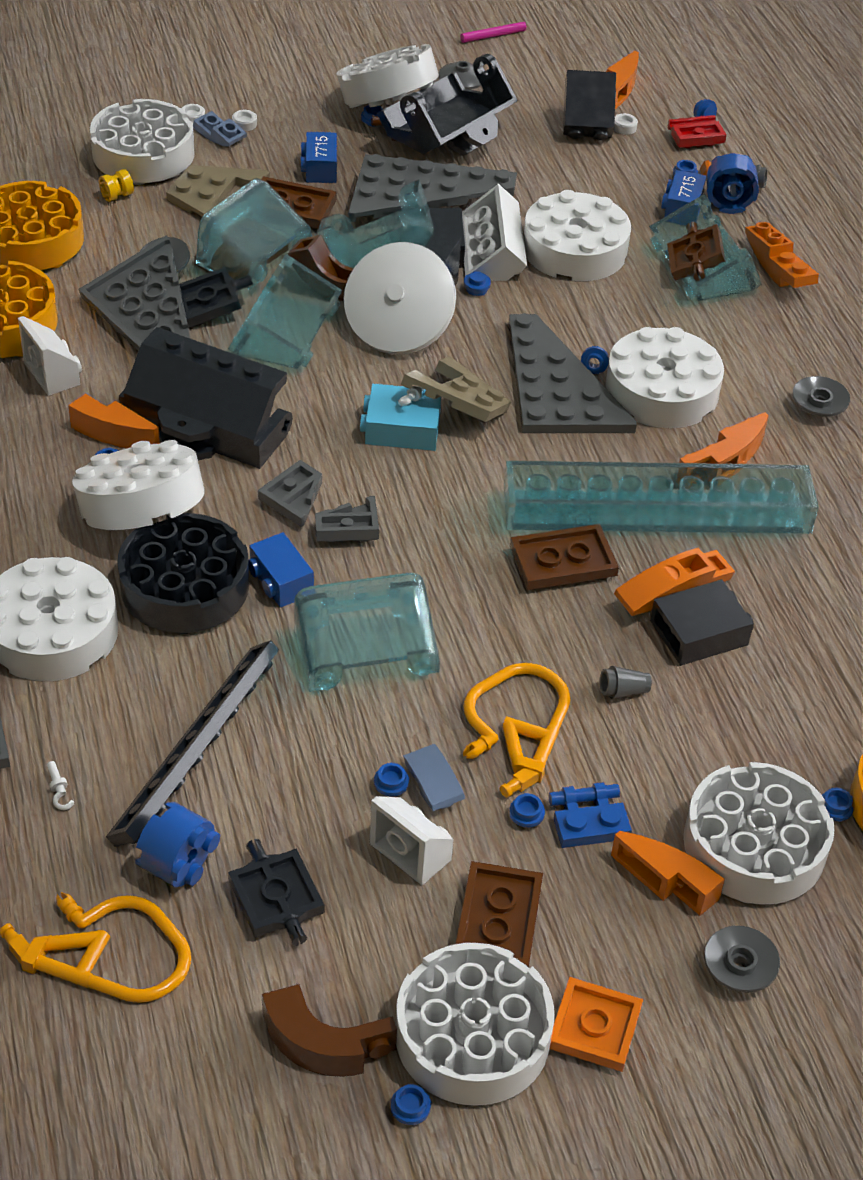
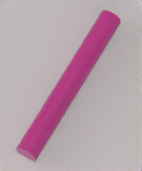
M523 21L461 33L460 39L462 43L526 31L527 26Z

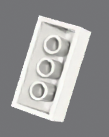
M497 184L462 211L465 239L464 267L465 276L479 271L487 275L491 281H507L524 270L527 266L519 202L502 186Z

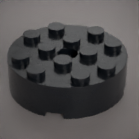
M182 513L174 518L166 515V520L136 528L124 540L118 553L117 564L122 601L127 610L146 626L178 634L206 630L220 625L238 612L247 598L249 591V558L246 544L242 543L234 528L214 517L195 513Z

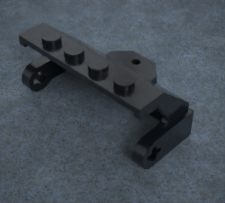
M483 54L477 57L473 63L474 73L483 88V92L465 89L457 73L453 72L434 82L433 86L417 92H411L402 97L397 103L376 114L389 137L422 154H426L446 142L451 150L464 156L497 137L498 120L495 114L516 103L518 100L496 58L491 54ZM485 64L489 67L486 71L483 68Z
M156 327L141 343L126 387L119 395L120 404L158 426L161 443L168 440H176L178 445L187 446L194 450L198 461L209 459L217 453L260 469L286 438L293 420L291 412L280 408L271 415L275 396L287 382V372Z

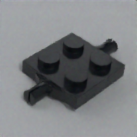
M226 267L180 283L189 328L242 309L238 299V291L254 286L250 274L234 280L229 276Z
M254 839V843L252 840L246 844V848L253 860L244 867L229 871L228 881L254 937L256 938L278 929H286L294 946H299V941L300 944L305 943L307 936L300 923L325 913V904L297 848L282 854L266 855L259 839Z

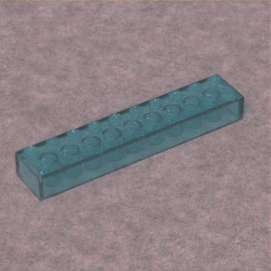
M506 461L503 487L507 530H561L600 524L603 531L812 534L819 508L809 465Z

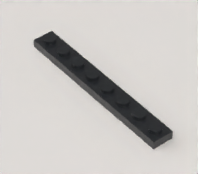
M271 640L249 649L106 836L114 847L128 843H137L150 818L154 814L158 816L164 811L167 798L185 783L186 779L184 776L203 759L204 754L202 752L221 735L222 731L220 728L225 721L231 719L238 712L239 707L237 705L240 701L254 691L256 688L255 682L259 676L266 673L272 667L273 662L271 660L279 649Z

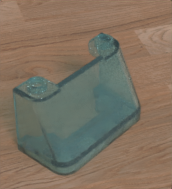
M256 178L203 216L198 228L196 264L212 272L226 267L229 276L234 280L250 274L255 286L267 276V259L291 241L293 247L300 239L312 237L311 228L267 182Z
M416 180L405 185L400 190L399 202L402 210L356 229L353 228L347 216L334 214L321 220L317 233L322 235L329 251L339 262L354 268L365 255L386 244L408 242L425 247L435 230L425 192L420 180Z
M705 194L649 226L653 237L650 238L653 247L657 252L662 251L669 261L667 243L686 235L688 223L691 226V222H695L698 230L717 224L721 231L725 262L720 263L714 268L705 269V278L701 279L700 277V281H695L693 275L682 278L685 283L683 288L690 299L695 297L697 301H703L757 289L762 286L751 255L746 248L739 249L722 226L718 215L713 214L710 206L711 202Z
M285 254L248 313L228 350L241 357L298 369L300 365L306 367L314 354L310 351L311 343L327 315L333 317L341 303L337 299L342 290Z
M403 573L310 586L300 590L295 595V637L309 692L334 688L342 679V669L406 660L408 669L413 674L424 676L439 673L440 658L426 587L423 578L419 574Z

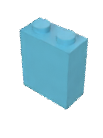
M372 384L371 394L365 395L363 411L367 414L361 415L360 432H365V444L436 451L442 397L432 399L424 395L426 392L424 390L421 392L422 396L418 401H411L408 405L400 406L398 400L407 395L409 388Z

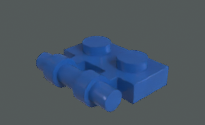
M604 782L593 783L592 787L575 789L574 786L562 787L561 791L549 792L550 806H564V810L554 812L553 819L561 848L614 841L615 834L619 831L632 833L623 802L609 804L608 799L620 797L618 784L605 785ZM594 801L595 806L578 808L577 803Z

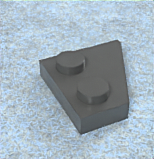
M299 460L258 490V499L302 527L305 525L322 485V473Z
M375 496L366 497L365 504L352 508L350 503H346L335 509H327L315 513L316 541L337 542L357 540L364 542L379 540Z

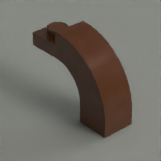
M322 235L300 239L287 253L296 270L306 282L322 294L344 301L345 287L354 268L342 264L331 254Z
M300 984L262 994V1015L271 1039L280 1052L289 1060L306 1070L327 1076H355L364 1074L365 1058H381L390 1053V1051L396 1050L397 1026L393 1016L354 1027L338 1028L324 1024L312 1015L306 1005Z

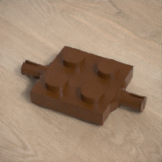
M691 222V226L689 223L686 226V235L667 243L670 270L675 281L691 277L692 275L695 281L700 282V277L703 281L705 279V269L714 268L720 263L725 262L721 231L718 225L715 224L698 230L697 224Z

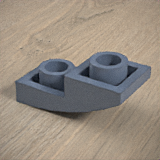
M213 111L193 121V129L210 141L222 146H230L247 136V133L232 119L229 118L223 121Z
M436 744L403 755L406 768L418 782L420 794L432 811L448 808L454 803L465 799L464 792L453 770Z

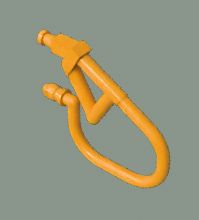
M516 663L494 673L473 686L467 693L463 704L467 721L481 735L478 737V740L466 745L463 751V756H466V759H474L484 751L491 750V746L499 740L498 735L476 713V701L483 693L510 677L521 674L535 675L545 679L558 693L559 701L546 728L506 716L502 729L512 770L515 774H513V778L507 784L504 783L499 787L501 794L505 798L510 797L512 793L518 790L522 792L537 782L541 783L545 773L546 761L570 705V692L566 683L549 668L534 663ZM518 734L540 741L533 759L523 756Z
M61 892L63 900L57 894L56 904L63 914L66 915V919L81 929L118 909H136L147 914L172 942L178 954V963L174 972L167 979L150 988H129L91 973L110 939V935L104 930L38 936L29 944L22 934L19 935L15 931L12 924L7 923L0 928V936L5 938L9 945V950L19 961L23 971L35 974L39 970L128 1002H149L167 995L183 982L191 965V950L182 933L156 904L138 896L113 897L101 902L85 913L83 908L78 906L72 896L67 893ZM87 947L77 967L46 957L48 951Z

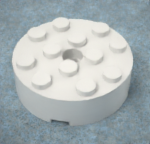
M412 45L386 51L362 59L360 64H354V66L350 64L339 70L336 74L345 104L349 105L350 108L369 103L370 107H375L383 104L385 99L401 100L410 91L433 86V82L436 81L439 74L431 45H421L422 49Z
M135 99L133 104L124 106L116 103L101 110L91 122V147L95 165L103 173L111 176L118 170L126 169L134 185H143L149 182L178 177L194 159L193 123L187 118V113L173 104L152 99Z
M563 190L561 193L541 197L528 209L525 217L523 238L526 258L539 271L555 278L557 274L572 277V281L599 280L614 274L624 265L628 253L631 223L627 214L608 197H599L572 190Z
M643 327L624 336L613 346L609 357L605 387L625 410L634 416L638 423L658 428L687 427L701 422L703 416L715 410L719 400L724 365L714 347L701 338L684 332L681 328Z
M168 440L160 444L139 441L134 443L131 448L110 454H97L90 458L91 462L75 471L76 474L72 481L82 519L85 518L87 525L105 530H124L153 525L152 518L169 514L170 518H174L194 507L204 496V485L197 455L191 448L178 445L176 440Z
M71 557L30 558L0 575V663L9 668V673L33 681L64 680L89 671V665L100 657L105 659L110 653L118 636L116 600L110 582L96 568Z
M749 762L748 767L732 769L728 765L709 774L696 788L691 799L685 824L684 847L688 855L704 863L725 879L722 894L744 903L778 904L803 895L818 881L833 842L834 821L833 818H830L824 806L825 799L808 781L794 772L776 765Z
M484 943L450 945L424 957L423 963L410 975L407 974L397 999L396 1047L408 1073L420 1086L431 1094L463 1105L494 1104L521 1093L541 1073L550 1049L555 1015L554 1004L549 988L538 971L533 966L528 968L524 963L514 958L513 952Z

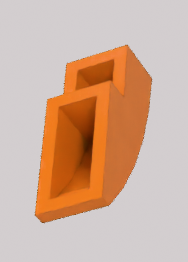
M85 393L68 405L71 428L88 437L122 448H131L134 443L139 441L160 444L158 426L117 401L105 406Z
M619 831L615 834L611 856L663 901L674 893L701 916L720 900L725 879L704 863L672 846L642 835Z

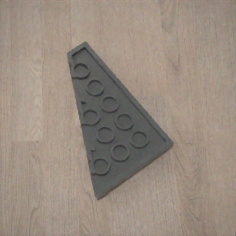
M365 154L349 209L348 221L356 222V217L372 215L375 219L386 215L409 213V208L423 206L439 208L442 206L449 207L467 204L468 199L482 197L497 184L502 186L511 196H514L517 172H509L504 169H484L479 166H459L454 163L442 164L428 160L417 161L403 157L392 158L378 154Z
M167 235L78 289L81 298L138 351L141 343L156 327L190 338L173 250Z
M509 314V331L522 433L636 432V420L537 314Z

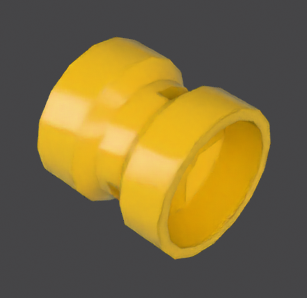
M126 169L118 170L112 176L106 174L99 177L100 191L108 202L116 200L119 195L128 196L134 192L133 181Z

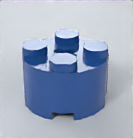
M731 153L716 156L712 160L706 175L709 202L718 207L722 213L735 214L745 211V207L757 200L759 193L757 170L752 159L748 155Z
M168 802L165 804L168 810L161 817L154 814L144 827L136 848L142 850L141 858L136 859L135 862L142 869L173 887H181L186 883L194 886L203 874L204 868L202 865L208 854L217 848L220 842V834L215 831L211 821L177 802Z

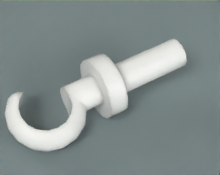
M412 386L411 389L407 390V395L398 400V404L405 406L410 404L411 401H418L422 396L421 392L425 389L419 386Z
M50 761L47 763L52 779L49 786L51 791L57 792L53 797V805L59 810H68L74 805L73 800L66 805L58 803L59 798L66 795L67 780L60 777L55 761Z

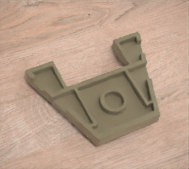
M189 165L167 190V201L190 214L193 212L202 216L203 222L207 224L213 222L218 225L219 231L227 233L237 221L236 212L218 206L236 185L255 190L263 176L270 178V171Z
M450 356L439 360L435 370L450 378L451 381L440 384L421 372L413 370L406 373L401 382V385L411 389L413 384L425 389L424 395L432 399L444 397L453 402L452 408L484 422L507 412L511 401L504 397L501 391L492 388Z

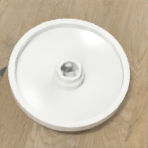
M408 242L386 244L365 255L352 270L344 292L345 313L354 332L370 347L388 354H409L432 344L448 327L456 305L455 284L444 262L431 250Z

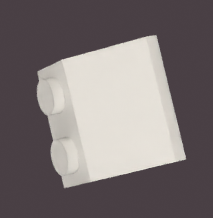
M24 316L19 317L18 322L24 363L46 394L49 396L80 385L79 372H82L81 363L76 355L72 356L69 352L66 341L64 339L60 340L52 329Z
M376 796L371 800L370 844L420 885L425 884L452 860L453 838L446 829L436 826L427 819L419 808L409 805L402 798Z

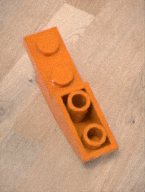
M635 50L610 66L606 71L616 72L615 109L628 98L635 85L639 52Z
M758 222L755 226L745 227L746 236L757 259L779 287L791 285L793 288L818 284L819 273L793 253L794 243L784 236L783 233L779 232L768 222Z
M764 412L731 427H726L719 431L717 443L710 444L701 450L680 458L676 481L682 487H685L707 477L713 484H716L738 471L754 456L760 447L769 415Z
M698 547L670 557L646 569L618 587L614 595L630 615L635 616L651 611L654 599L721 579L724 582L731 580L735 571L717 550L703 553Z

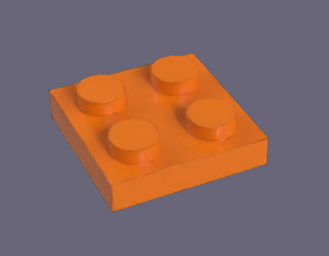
M569 977L554 1022L550 1049L623 1072L643 999Z

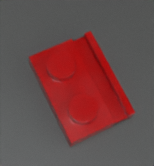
M715 115L669 119L667 128L671 130V135L679 148L701 145L712 146L725 143L727 134L719 121H716Z

